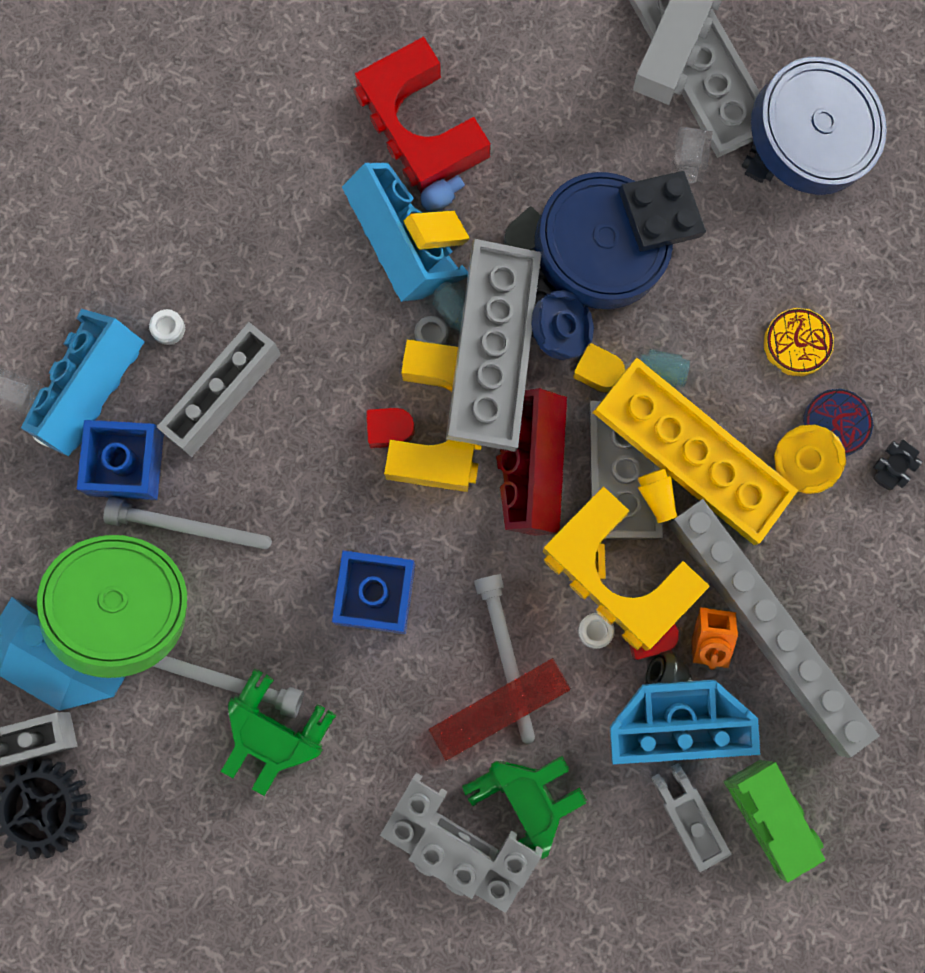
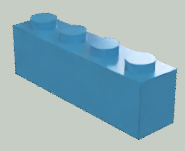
M364 163L342 186L350 206L361 223L365 235L375 250L378 260L383 266L401 302L424 299L468 277V271L462 265L458 268L449 255L453 252L450 247L422 250L417 248L403 221L410 214L422 212L412 206L413 196L389 163Z
M81 309L76 318L81 322L76 334L70 332L64 342V345L68 347L65 356L59 362H54L49 371L51 380L49 387L40 389L21 426V429L51 449L66 456H69L81 444L84 420H95L100 415L103 404L109 395L118 388L121 381L120 378L128 366L137 359L139 350L145 342L116 318Z

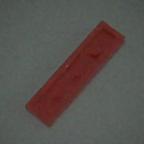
M552 658L431 727L429 731L444 759L447 761L565 694L571 688L555 659Z

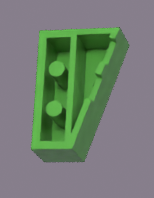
M758 760L723 781L779 879L788 883L826 861L821 852V849L824 848L822 841L812 828H809L804 818V811L792 795L776 762Z

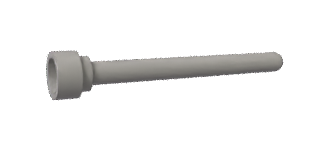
M112 496L109 497L104 510L103 520L105 524L120 526L121 524L134 522L260 549H268L272 544L271 538L266 535L132 508L131 504L126 503L125 499Z
M497 574L474 580L477 595L481 594L482 601L486 600L520 737L523 743L531 744L535 740V734L500 596H503L501 589L504 588L502 576Z
M165 656L160 662L152 666L238 694L241 693L247 683L245 680ZM289 687L287 690L281 688L280 691L268 688L261 701L274 704L275 709L280 710L281 715L295 719L303 701L304 691Z

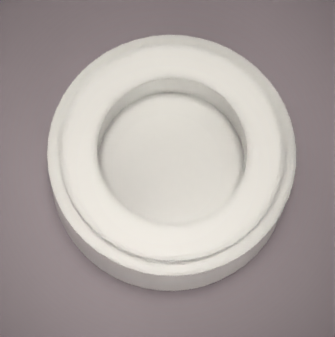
M165 309L153 315L149 323V330L159 343L172 345L180 341L184 336L185 323L177 312Z
M598 613L587 615L580 622L578 628L580 640L584 645L592 649H600L607 646L612 641L615 632L614 625L607 623Z

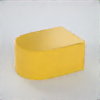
M590 343L574 371L573 378L597 391L605 393L610 391L625 372V365L616 355Z

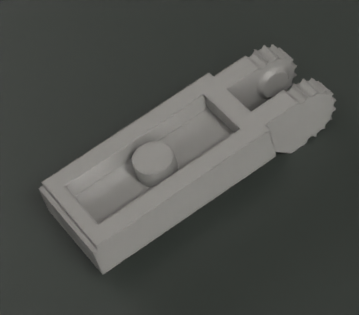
M677 763L671 766L672 774L684 791L683 794L673 799L668 790L667 783L659 773L651 778L664 801L663 807L697 871L702 872L732 854L697 788L692 787L684 770Z

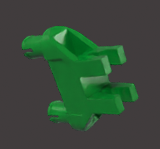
M253 669L240 695L234 696L228 702L229 719L235 747L220 772L234 778L249 753L265 762L252 787V790L265 796L279 771L312 760L321 754L323 749L320 742L332 721L336 718V715L328 710L323 720L319 722L325 707L316 704L302 732H295L260 712L258 705L274 679L266 674L260 686L257 687L256 684L263 672Z
M563 756L539 769L504 761H495L491 763L489 772L468 784L462 785L465 795L480 789L479 792L468 798L472 806L477 805V803L499 791L505 792L526 830L525 837L519 839L518 842L533 851L536 846L543 849L542 859L549 855L560 818L585 805L587 801L580 787L555 801L545 784L569 771Z

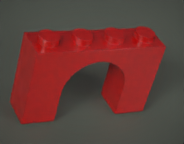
M424 36L355 73L357 87L353 90L357 100L362 107L366 105L372 112L370 119L378 133H385L389 140L386 142V146L394 160L400 158L405 166L402 171L408 184L411 187L417 186L420 193L435 181H440L441 179L448 181L490 158L491 143L474 117L440 135L429 137L413 134L399 122L397 112L402 102L411 94L441 79L440 61Z

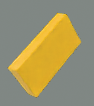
M455 211L410 214L403 221L419 250L461 246L470 239Z

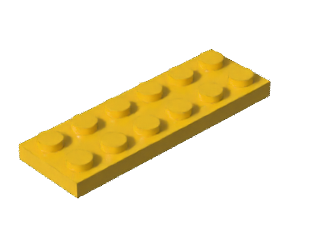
M638 358L629 365L592 412L660 469L665 468L666 474L671 476L699 501L703 499L716 515L754 546L761 543L798 492L793 485Z

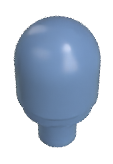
M456 175L447 182L444 179L435 181L421 193L420 201L423 208L429 212L441 211L452 203V200L455 199L454 193L463 188L465 184L459 175Z

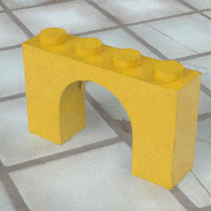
M407 339L401 371L403 381L439 386L452 392L458 347ZM390 440L384 475L386 480L468 492L469 483L476 484L479 463L473 462L474 450H481L482 446L453 440L437 445H422Z
M603 486L544 547L543 553L547 556L544 562L558 575L563 571L572 580L570 587L581 598L585 600L589 596L599 606L596 612L607 623L612 625L616 622L625 631L622 637L633 648L639 650L642 647L647 651L658 642L710 586L682 561L653 592L645 596L628 598L610 591L597 574L595 566L596 551L599 544L627 516L629 510Z

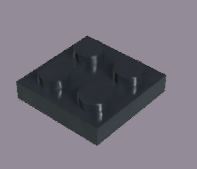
M685 171L622 184L618 190L640 252L701 238L706 233Z

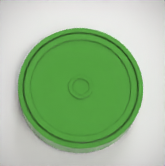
M104 535L86 539L62 552L44 573L37 594L39 626L43 639L51 652L70 668L83 674L101 678H118L134 675L160 662L176 645L184 628L186 618L187 590L182 574L176 564L166 553L153 544L124 535Z

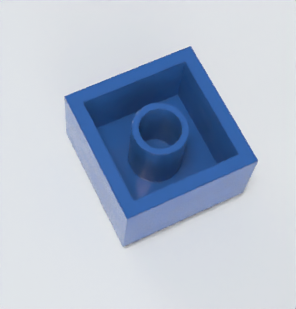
M84 420L77 490L93 497L112 496L116 498L158 500L164 434L155 424Z
M342 551L332 623L340 626L406 634L416 566L414 560Z

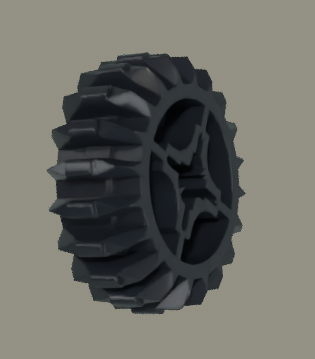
M51 758L42 759L40 764L37 759L28 760L26 767L16 765L14 767V775L6 774L2 777L6 787H0V837L8 836L3 847L8 849L17 844L16 855L23 856L28 852L30 859L39 858L41 853L45 858H50L54 856L55 849L60 853L68 850V842L75 843L80 839L76 830H84L88 826L84 820L80 819V816L90 815L92 810L88 807H82V802L91 799V795L89 793L80 795L79 790L86 785L85 780L73 782L77 775L76 769H69L65 772L66 763L63 761H58L53 766ZM44 778L50 780L60 790L48 794L41 786L37 787L34 779ZM20 794L23 800V807L16 814V803ZM51 801L45 805L46 807L41 811L42 814L30 816L39 808L40 802ZM66 802L65 818L59 827L61 821L58 817V810ZM34 823L40 831H45L48 838L34 837L27 833L22 826Z

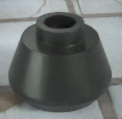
M670 650L655 655L650 661L645 675V684L691 681V674L687 664Z

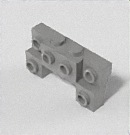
M416 772L380 836L409 853L411 856L408 860L414 863L415 868L426 876H435L445 882L447 888L453 893L460 896L466 895L471 899L474 895H477L506 913L541 859L543 849L536 846L533 851L516 840L517 834L510 831L498 852L497 848L439 814L437 810L444 800L447 791L441 788L438 793L420 782L422 775Z

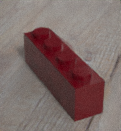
M541 388L525 390L518 448L516 451L500 449V455L496 456L497 468L503 472L504 483L500 486L505 530L533 536L557 534L560 531L567 397Z

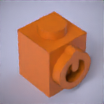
M700 607L692 635L693 663L707 665L709 669H715L716 667L729 668L738 638L736 612Z

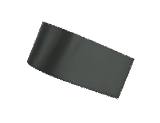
M528 207L509 224L505 231L504 245L535 251V230L540 214L533 207Z

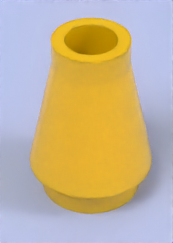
M665 468L638 477L640 486L637 488L655 515L657 523L678 517L675 510L671 476H667Z

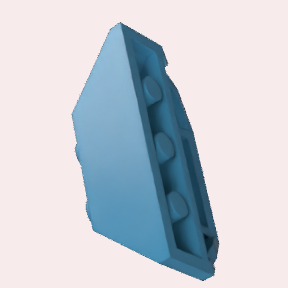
M11 597L0 615V677L58 711L115 696L125 677H95L83 674L65 665L51 652L44 641L39 626L38 612L35 609Z
M716 680L642 684L610 725L612 764L760 755L758 718Z

